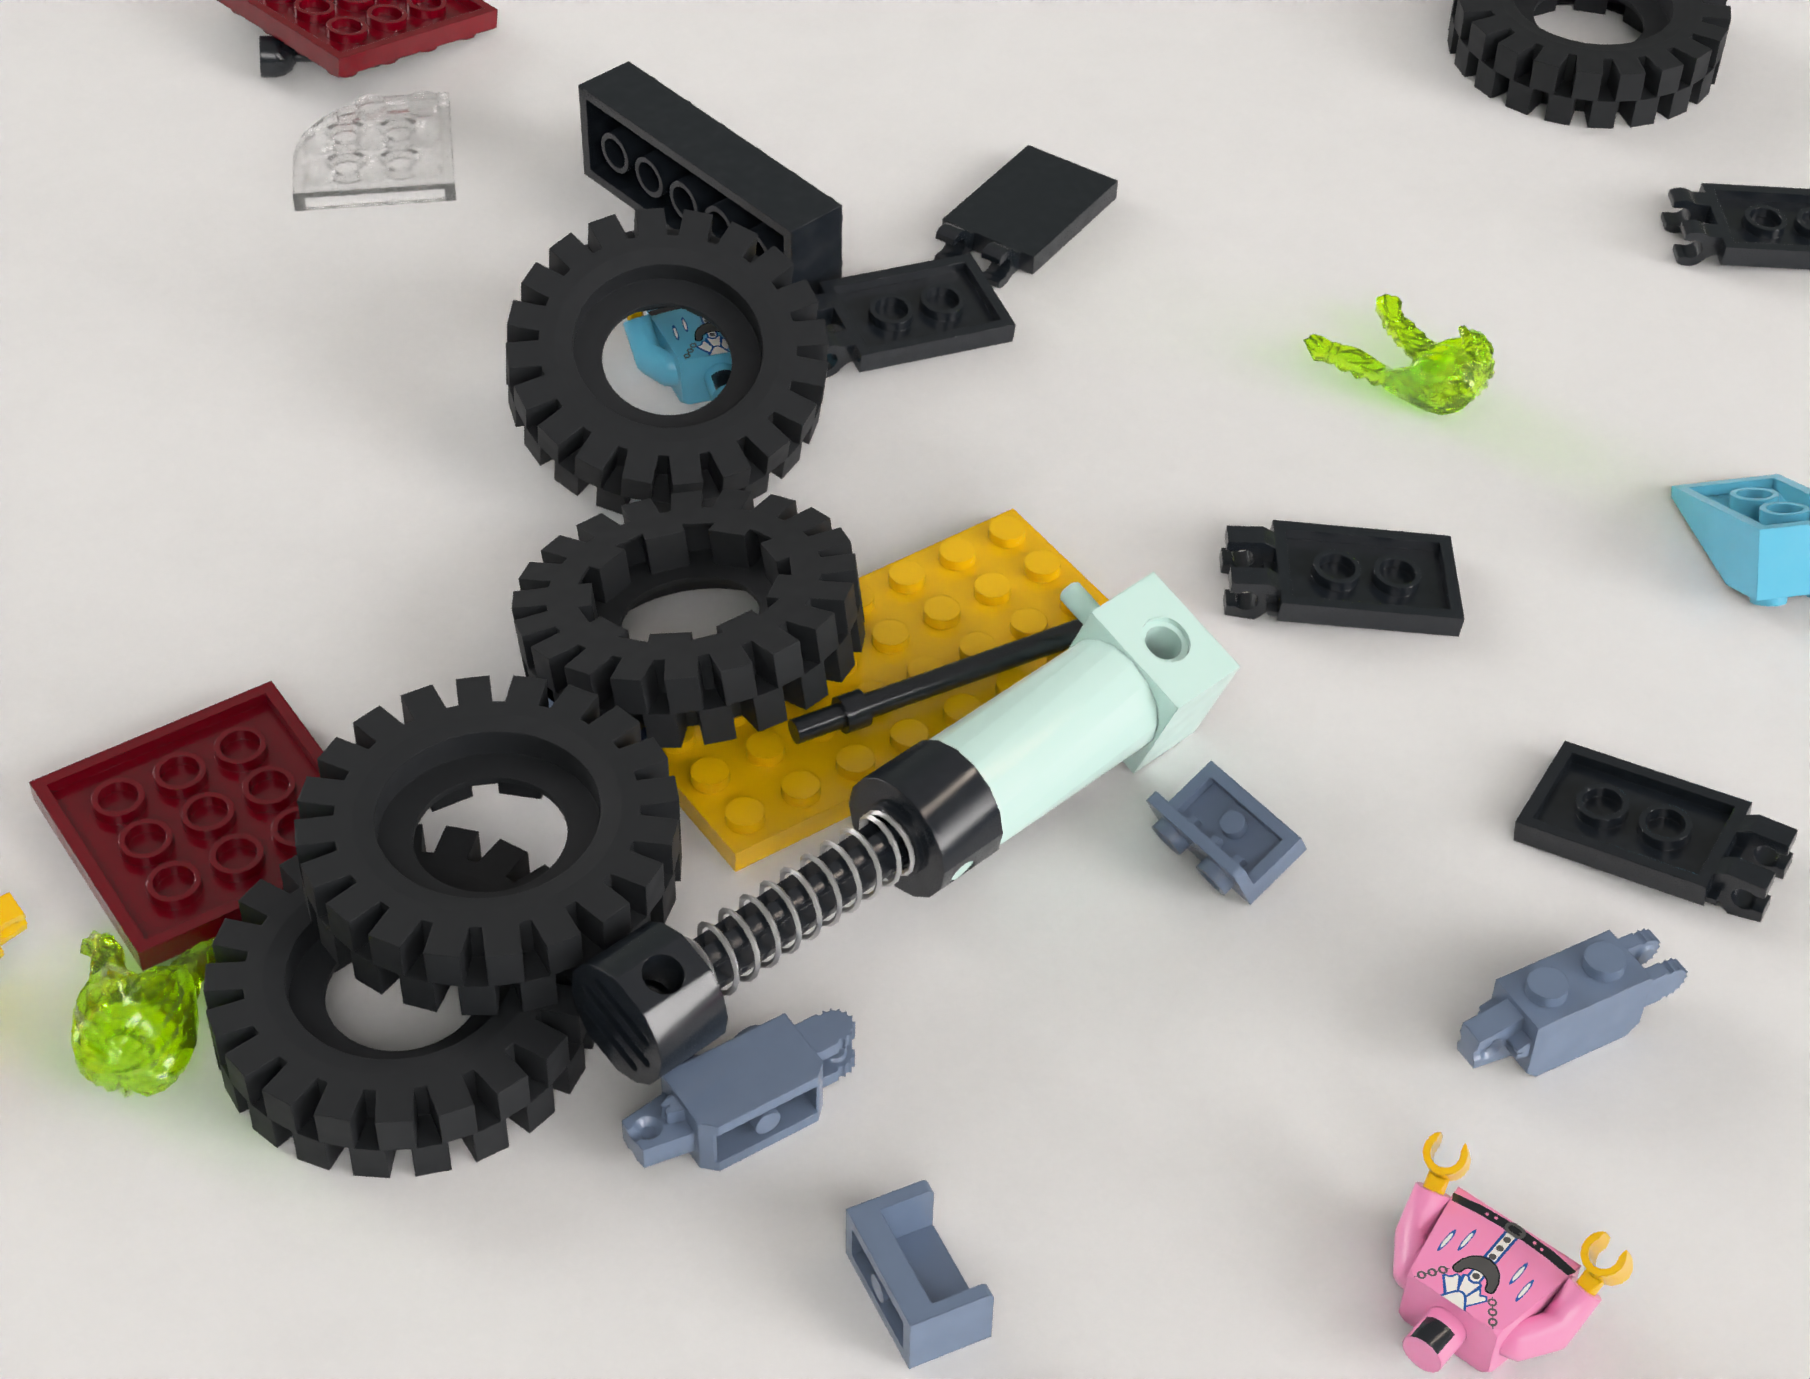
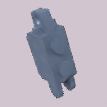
M1643 928L1641 931L1637 930L1636 933H1630L1619 939L1610 930H1607L1496 979L1492 998L1479 1007L1478 1015L1463 1022L1460 1029L1461 1039L1457 1042V1050L1473 1069L1513 1056L1526 1073L1537 1077L1625 1037L1640 1022L1644 1007L1661 1000L1664 996L1668 997L1669 994L1674 993L1685 982L1684 979L1687 977L1686 973L1688 971L1676 958L1674 960L1672 958L1669 960L1665 959L1664 962L1656 963L1647 968L1642 966V964L1647 963L1648 960L1653 958V955L1657 953V949L1660 947V941L1649 929L1645 930Z
M830 1008L828 1012L822 1011V1015L815 1014L794 1025L784 1013L761 1025L749 1026L739 1032L733 1039L700 1055H693L661 1077V1095L622 1120L624 1142L644 1168L689 1153L700 1168L721 1171L817 1122L823 1106V1088L838 1081L840 1076L846 1077V1073H851L852 1067H855V1049H852V1040L855 1039V1022L852 1021V1016H848L847 1011L841 1012L840 1009L834 1011Z

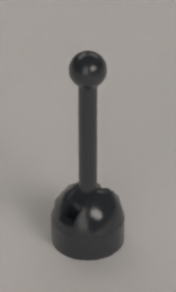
M259 36L261 77L283 76L293 69L296 62H313L307 57L296 53L294 49L274 36Z

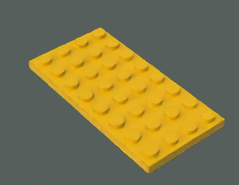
M1014 509L859 578L865 621V638L862 652H853L855 666L842 683L826 680L828 695L807 710L785 701L788 720L760 732L741 715L734 718L737 739L704 745L700 726L695 725L687 726L681 748H661L668 758L669 776H675L679 805L735 872L851 816L849 801L852 787L861 779L921 740H929L1066 650L873 718L870 726L848 734L837 730L796 744L789 732V719L831 705L833 697L855 689H860L863 693L1075 620L1077 619L1075 615L1060 600L1061 592L1073 582H1079L1100 606L1109 601V599Z

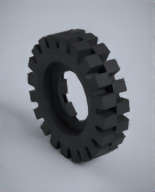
M1453 0L1447 41L1450 54H1456L1454 64L1464 77L1476 76L1474 87L1489 98H1494L1508 92L1505 104L1508 108L1528 115L1540 103L1547 105L1544 121L1570 126L1574 111H1581L1585 114L1587 128L1613 129L1616 113L1619 112L1631 128L1654 124L1656 112L1667 119L1687 112L1689 102L1698 104L1709 94L1711 84H1715L1731 22V6H1726L1727 0ZM1574 4L1573 10L1605 15L1607 9L1623 15L1622 21L1642 34L1631 43H1584L1566 39L1539 28L1534 16L1555 11L1556 5Z
M664 208L635 210L633 231L625 232L617 216L613 214L588 223V244L584 245L577 237L569 233L549 248V268L535 262L521 282V301L513 300L507 322L506 385H508V403L515 426H524L525 446L540 466L552 459L555 461L554 480L577 496L589 484L597 487L596 506L622 514L621 506L629 504L631 498L638 500L651 498L659 513L671 511V493L702 490L704 507H713L723 489L752 491L753 499L767 492L770 472L783 479L800 460L802 442L810 443L819 421L821 403L823 401L829 364L826 361L829 348L825 319L816 320L819 301L808 281L804 279L792 284L794 263L775 246H772L759 257L756 255L757 233L732 221L721 238L712 236L713 215L684 209L680 229H667ZM665 307L686 309L708 320L720 331L730 350L732 368L727 384L714 400L689 413L660 415L632 406L614 391L603 370L602 353L604 345L612 330L622 320L636 312Z
M723 489L713 507H704L702 490L671 493V511L659 513L651 498L643 499L621 506L624 524L622 525L600 513L576 525L579 540L559 535L541 550L543 563L529 562L518 579L520 591H513L511 609L526 677L547 679L548 698L553 702L557 700L570 684L598 695L600 716L618 705L640 722L641 730L645 726L647 739L654 736L661 748H681L687 726L699 725L704 745L737 739L734 718L741 715L758 732L787 721L785 701L807 710L828 695L826 680L842 683L855 666L853 652H862L865 638V621L856 555L852 552L851 541L842 528L832 529L830 518L813 507L798 513L796 500L770 494L754 508L752 491ZM718 588L746 591L759 605L758 614L753 610L745 612L716 626L717 634L693 639L692 632L650 634L648 642L630 639L628 630L622 627L623 620L630 610L651 600L689 590Z
M490 675L456 679L457 706L446 708L434 686L429 685L400 695L404 724L380 705L354 721L353 728L356 744L336 737L317 758L320 778L306 777L297 800L300 819L294 820L300 874L312 926L318 925L321 943L339 965L352 958L355 979L382 995L400 979L403 1004L433 1012L438 1011L450 986H458L462 1015H498L501 985L514 984L522 1010L526 1012L558 1003L555 974L563 972L572 983L573 972L648 921L665 924L676 901L675 881H681L680 805L675 776H669L668 758L654 736L641 741L640 722L618 705L600 716L598 695L569 684L549 708L547 679L513 675L506 700L493 701ZM498 783L500 794L542 799L544 795L559 808L564 816L568 831L567 840L557 861L536 879L508 890L473 892L446 885L431 876L422 867L414 852V834L418 823L426 811L430 808L434 812L473 797L472 786Z
M422 824L417 825L414 834V852L422 867L440 882L457 889L473 892L508 890L536 879L549 869L544 864L530 873L528 852L502 839H499L482 857L479 831L446 825L434 853L426 852ZM297 855L279 864L284 890L260 879L238 900L242 921L225 918L212 943L216 963H206L203 992L219 1070H221L228 1095L239 1113L249 1109L253 1129L278 1148L293 1136L297 1159L326 1170L331 1169L346 1147L349 1148L354 1176L390 1178L396 1150L411 1149L416 1177L452 1170L448 1142L462 1138L476 1162L509 1147L507 1118L511 1119L528 1133H531L555 1112L553 1089L571 1094L586 1069L584 1049H593L594 1041L589 1036L576 1009L571 989L572 983L563 972L555 974L558 996L557 1004L523 1012L514 984L501 985L498 1015H471L454 1033L422 1048L386 1051L369 1048L349 1039L331 1021L326 1010L325 996L332 975L352 963V958L339 965L321 943L318 925L312 926Z

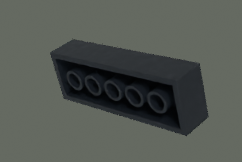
M629 61L578 85L584 174L634 210L664 208L667 229H680L684 209L713 215L712 236L721 238L732 221L757 233L756 255L759 257L772 246L777 247L794 263L792 284L806 279L815 295L818 292L819 282L842 278V205L832 197L808 183L795 172L768 156L761 149L755 147L728 129L724 124L718 122Z

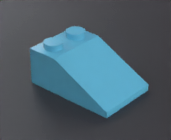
M1780 474L1672 486L1671 498L1726 585L1750 597V602L1759 606H1781L1787 603L1788 597L1802 595L1810 597V488Z

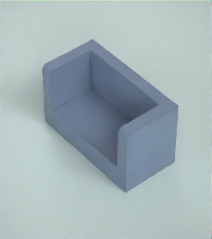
M921 1180L846 1209V1254L909 1369L989 1338L992 1334L994 1296L987 1284H980L969 1289L933 1226L934 1192L926 1180Z

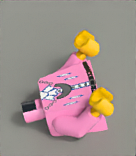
M1441 1132L1432 1134L1426 1140L1423 1147V1158L1429 1172L1424 1183H1415L1394 1236L1393 1278L1404 1289L1399 1313L1405 1322L1414 1327L1402 1341L1406 1355L1416 1366L1432 1373L1438 1372L1453 1354L1480 1372H1493L1507 1359L1519 1362L1564 1349L1602 1301L1598 1295L1603 1285H1619L1629 1279L1633 1271L1632 1256L1625 1250L1612 1267L1607 1269L1597 1268L1596 1259L1599 1253L1606 1249L1611 1238L1604 1231L1593 1233L1585 1239L1581 1246L1580 1256L1582 1264L1586 1269L1577 1278L1581 1265L1460 1187L1457 1188L1451 1197L1445 1193L1449 1181L1460 1179L1469 1170L1471 1163L1470 1152L1465 1143L1460 1152V1158L1455 1165L1446 1168L1440 1167L1434 1163V1155L1440 1147L1443 1135Z

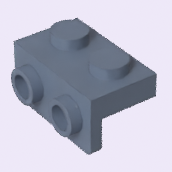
M1210 761L1169 802L1157 791L1146 800L1158 819L1152 826L1158 837L1176 854L1181 855L1188 849L1200 859L1201 862L1196 866L1197 870L1222 895H1225L1232 888L1250 905L1307 850L1300 836L1213 761Z

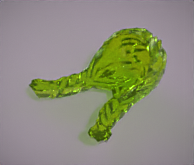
M1389 294L1376 298L1375 311L1382 320V326L1386 329L1387 335L1392 336L1397 347H1402L1405 355L1412 359L1409 367L1392 369L1359 348L1331 342L1320 335L1312 334L1309 338L1303 340L1313 361H1322L1330 365L1334 364L1342 372L1350 371L1355 379L1366 378L1371 385H1382L1388 392L1407 401L1409 404L1438 415L1458 412L1473 402L1476 396L1482 394V390L1488 388V380L1495 374L1494 349L1492 343L1481 331L1468 330L1465 325L1459 326L1460 336L1434 342L1428 339L1425 333L1415 326V323L1404 317L1401 311L1402 301L1400 298Z
M93 930L88 938L82 939L80 953L91 957L89 979L80 991L73 1009L71 1045L75 1063L80 1073L87 1080L91 1081L96 1087L103 1086L107 1092L119 1090L124 1098L131 1096L133 1091L148 1097L165 1091L177 1081L178 1076L185 1071L197 1044L199 1026L197 999L200 994L201 983L205 979L206 963H216L212 948L215 937L210 938L208 941H201L193 946L192 949H187L177 959L173 960L170 966H154L139 974L126 968L123 948L109 932L100 934Z

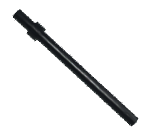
M1078 619L866 693H863L860 689H855L832 698L831 705L789 719L788 728L790 735L796 744H800L837 730L848 734L868 727L876 716L1066 650L1074 641L1083 624Z

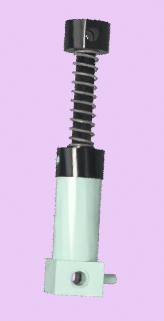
M1155 572L1144 577L1101 606L1079 582L1069 584L1061 592L1060 600L1083 624L1069 649L929 740H921L861 779L852 787L849 801L854 829L844 827L840 831L839 844L824 840L820 844L819 857L804 853L800 857V869L798 871L793 868L783 867L780 870V881L778 884L763 880L760 883L759 896L757 898L752 895L742 894L739 897V909L737 911L722 907L718 911V923L713 925L701 921L697 926V937L694 939L683 936L662 922L648 921L573 972L571 989L576 1009L589 1036L619 1072L636 1083L651 1085L726 1032L728 1015L724 996H730L736 992L739 981L751 982L758 976L760 968H772L778 963L781 954L794 953L799 949L801 940H813L819 935L821 927L834 926L839 922L842 913H853L859 908L861 900H872L879 895L881 887H891L894 885L914 897L930 898L999 850V846L1122 761L1134 774L1197 729L1240 666ZM847 833L852 834L851 836H849L848 838H846V839L844 840V836H845ZM828 846L832 847L831 849L825 852V848H827ZM807 860H812L810 863L805 865V862ZM787 873H791V874H792V875L788 876L787 878H785V875H786ZM876 885L875 889L871 891L869 894H863L871 887ZM767 886L771 887L769 890L764 892V889ZM856 898L855 903L851 906L843 907ZM746 900H750V901H751V902H749L748 904L744 905V902H745ZM836 912L835 916L831 918L829 921H823L828 916ZM726 913L729 914L728 917H726L725 919H723V916H724ZM816 925L815 929L811 933L803 934ZM705 927L708 928V930L703 933V929ZM795 939L793 945H791L789 948H783L785 945H787ZM774 954V957L771 960H769L768 962H762L763 960ZM754 967L753 972H751L749 975L741 976L745 972ZM733 981L731 987H729L727 990H721L723 987H725Z

